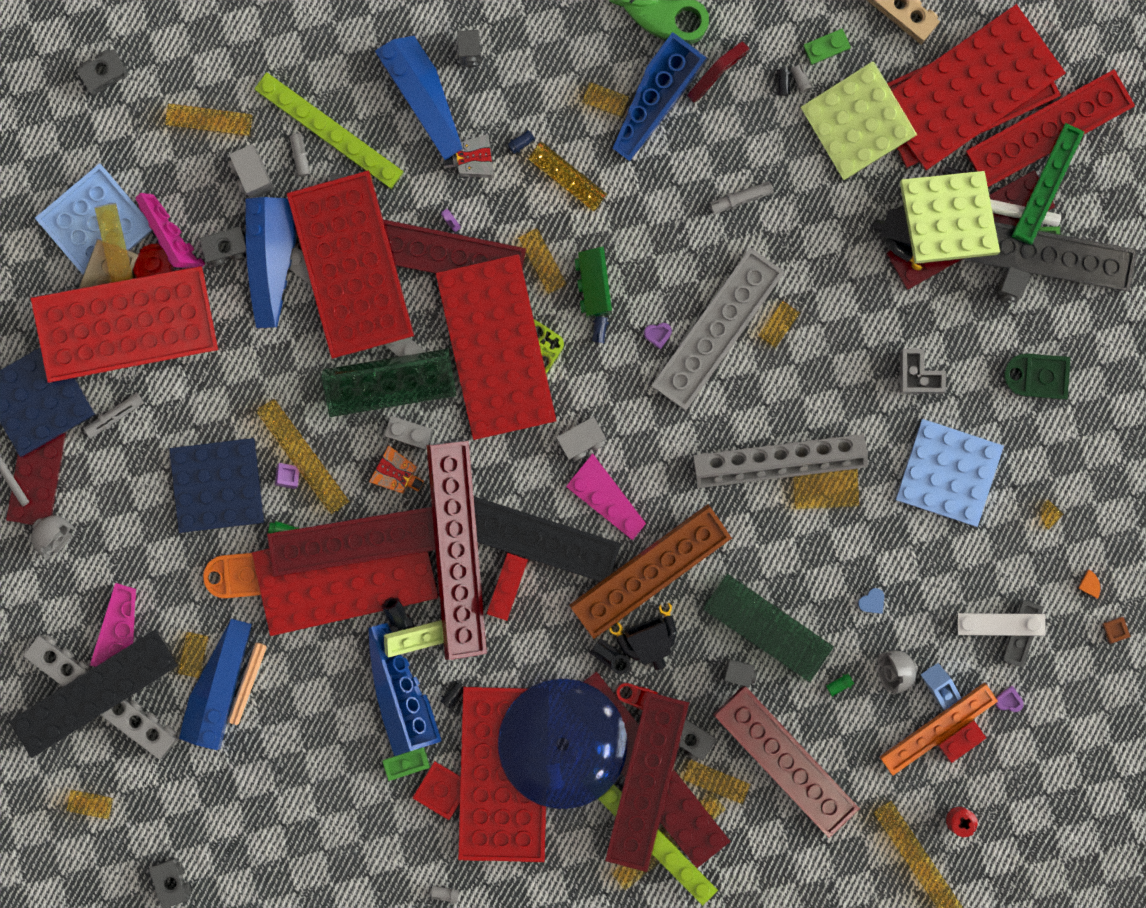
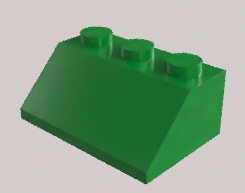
M604 246L578 252V258L574 259L576 271L581 273V279H577L578 290L583 292L584 300H580L581 313H586V318L612 315Z

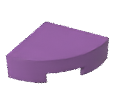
M448 209L442 212L443 219L453 232H457L461 226Z

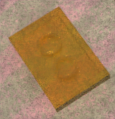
M858 469L793 477L795 509L860 506Z

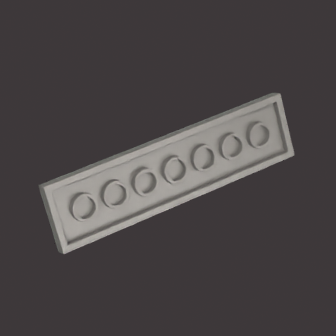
M750 247L651 387L686 411L785 271Z

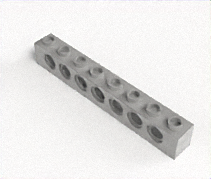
M864 434L693 455L697 488L868 467V452Z
M39 635L23 657L64 687L90 671L91 667L82 660L80 662L73 658L74 654L65 647L63 649L59 648L54 638L49 635ZM49 651H53L56 654V660L53 663L47 660V653ZM66 664H70L73 667V673L70 676L64 673V666ZM125 699L121 702L124 705V712L122 714L116 713L114 706L101 715L159 760L166 756L178 740L174 729L168 725L162 726L158 723L159 718L151 712L146 714L141 710L142 705L134 699L131 701ZM136 715L141 718L140 727L133 726V716ZM151 728L158 731L159 736L157 740H152L149 737Z

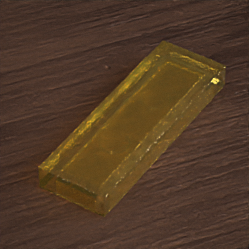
M538 228L518 238L523 248H526V254L548 294L567 285Z
M690 760L683 780L741 804H743L751 785L694 760Z

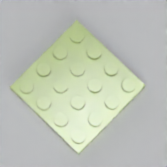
M875 62L869 63L801 107L843 180H846L917 136Z
M985 171L902 179L900 181L915 264L998 255L1000 253Z

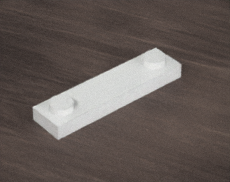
M958 613V635L1045 636V614Z

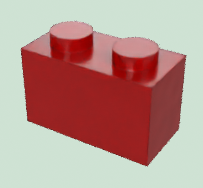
M971 720L937 744V747L947 761L953 763L984 741L986 736L977 723Z

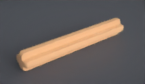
M256 643L228 717V722L238 725L267 648L264 644Z

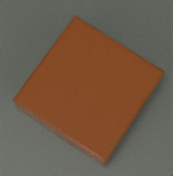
M1124 617L1102 623L1109 644L1131 637Z

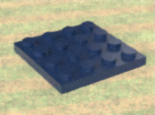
M41 347L0 370V423L20 457H24L96 415L75 378L48 383Z
M255 438L169 448L179 533L265 523Z

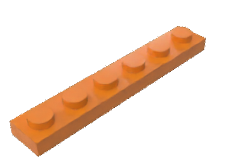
M984 682L882 754L880 759L893 776L997 703L998 700Z

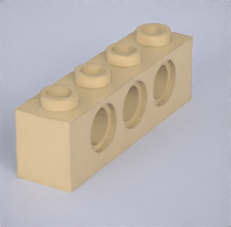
M867 0L921 45L940 22L935 12L930 9L927 11L921 6L920 0H900L905 5L903 9L895 7L894 2L897 0ZM918 14L921 21L918 23L913 22L910 15Z

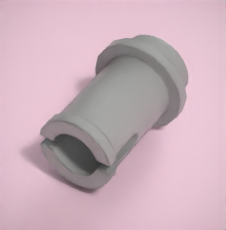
M803 64L790 69L797 84L796 89L800 93H805L812 89V81H809Z
M433 886L432 900L447 901L450 904L458 902L459 890H455V887L448 889Z

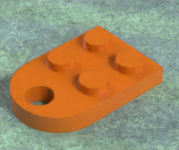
M252 553L218 556L207 564L203 580L207 590L214 596L219 598H236L261 595ZM212 572L220 574V581L217 584H212L209 581V575Z

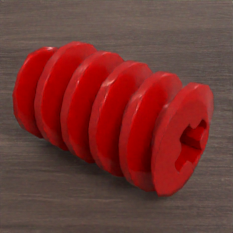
M954 807L946 816L947 828L960 837H970L977 829L978 820L976 815L964 807ZM961 818H963L962 821H963V823H964L962 826L960 825V824H961V821H960Z

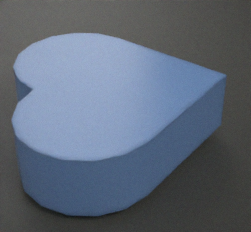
M873 588L866 596H862L859 599L858 606L862 611L883 614L884 593L882 590Z

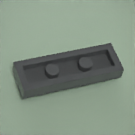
M1022 600L1018 614H1042L1044 607ZM1010 636L1002 661L1023 668L1034 636Z

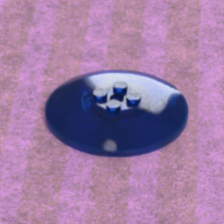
M553 679L532 686L511 704L505 713L499 730V757L509 781L529 800L549 808H576L595 801L605 794L616 782L626 760L627 732L618 709L600 690L578 680ZM559 738L568 740L569 746L566 750H559L557 748L556 742Z

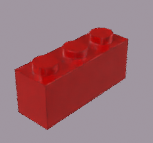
M507 553L487 611L488 615L508 621L528 563L527 559Z

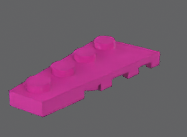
M140 193L135 197L140 211L148 220V225L157 236L158 243L166 252L170 264L173 267L180 268L203 267L205 265L204 261L201 258L197 260L192 253L195 249L190 243L186 244L180 237L181 230L178 226L168 221L170 216L155 195Z
M594 454L589 457L566 486L631 540L636 537L646 524Z
M115 583L90 666L96 667L133 643L136 588Z

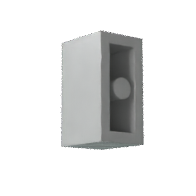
M391 416L384 436L427 450L426 445L429 444L433 430Z
M594 416L556 437L568 460L573 459L574 462L585 457V451L591 448L595 451L603 447V441L606 440Z

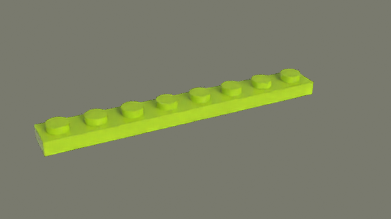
M266 72L254 88L256 92L365 171L369 170L372 176L390 189L394 187L404 173L403 170Z
M596 766L581 782L616 817L622 792ZM658 829L652 855L703 906L718 889Z

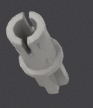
M293 134L290 136L293 151L291 157L295 161L297 177L308 176L311 173L303 137L301 134Z

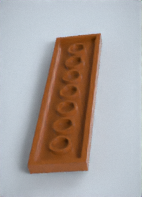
M707 504L569 604V606L592 638L595 639L727 543L732 537L709 504Z

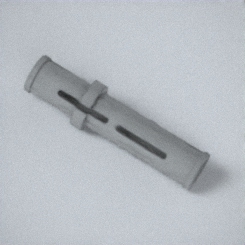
M770 181L738 193H729L726 197L709 202L713 215L729 209L735 210L737 206L774 194Z
M136 392L104 415L102 413L98 415V419L83 427L88 437L92 439L104 429H110L113 423L144 404V401Z

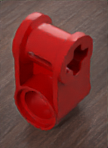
M628 682L618 684L615 690L619 700L643 710L647 692L658 694L656 691ZM624 686L631 688V695L627 698L620 696V690Z

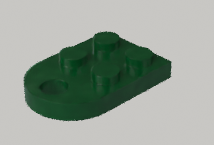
M1028 353L1017 355L1005 367V383L1008 389L1018 396L1068 400L1071 357ZM1016 368L1021 372L1019 380H1013L1010 377L1011 369Z

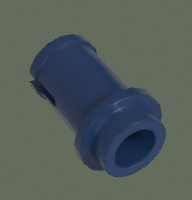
M526 130V132L514 140L510 139L507 145L513 154L521 153L520 150L535 142V138L529 130Z
M595 316V320L592 321L594 329L591 342L605 343L606 326L609 325V322H607L608 318Z

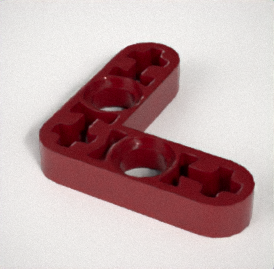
M742 41L720 57L687 94V97L695 104L726 70L748 53L750 48Z

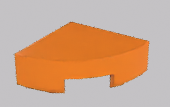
M1087 570L1078 589L1098 599L1100 595V582L1091 570Z

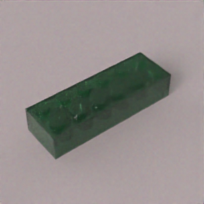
M449 348L322 369V382L329 417L457 396Z
M727 573L702 608L808 682H811L834 648L833 645Z

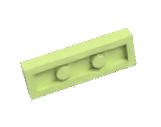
M442 620L384 635V647L387 657L444 643Z

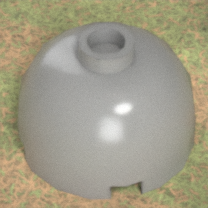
M51 515L43 519L40 518L32 526L31 542L41 556L50 558L49 554L51 552L58 553L66 545L72 536L69 531L70 529L74 530V527L61 516Z
M898 650L884 652L879 655L878 664L881 663L882 670H878L884 688L888 692L892 691L893 695L908 690L916 679L918 671L916 662L908 654Z

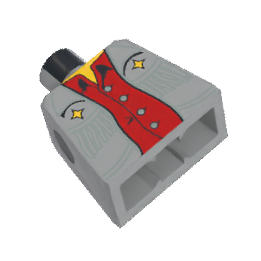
M488 134L461 142L463 149L444 160L446 168L458 167L461 177L494 178Z

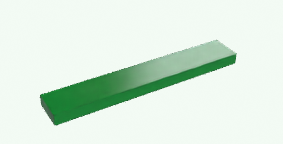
M1067 123L1064 124L1012 237L1029 245L1033 244L1085 133L1084 131Z

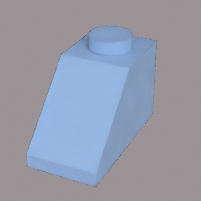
M939 663L921 674L926 686L943 711L962 699L952 679Z

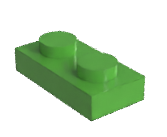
M842 28L804 44L803 48L812 66L850 50L851 46Z
M424 747L382 760L388 781L431 768Z

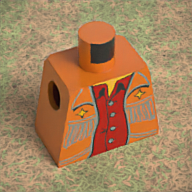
M388 446L369 482L404 494L407 486L419 492L424 480L414 475L417 467Z

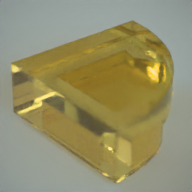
M1047 499L1042 506L1041 518L1044 526L1049 530L1062 517L1063 513Z

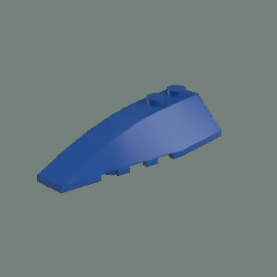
M672 32L646 67L642 81L638 86L637 93L628 110L627 117L613 149L628 161H631L709 58Z
M415 36L393 39L375 50L380 62L444 160L462 150L463 148L437 70Z
M246 198L247 268L256 328L278 327L283 303V289H286V275L292 262L290 260L292 248H295L296 226L288 198Z
M231 619L189 696L179 739L213 750L221 749L252 627L251 623Z
M388 623L369 628L370 657L381 716L393 754L398 756L441 742V737L426 694L423 695L418 687L420 683L416 676H412L408 668L410 664L407 659L403 658L401 654L387 657L385 654L384 635L392 633Z

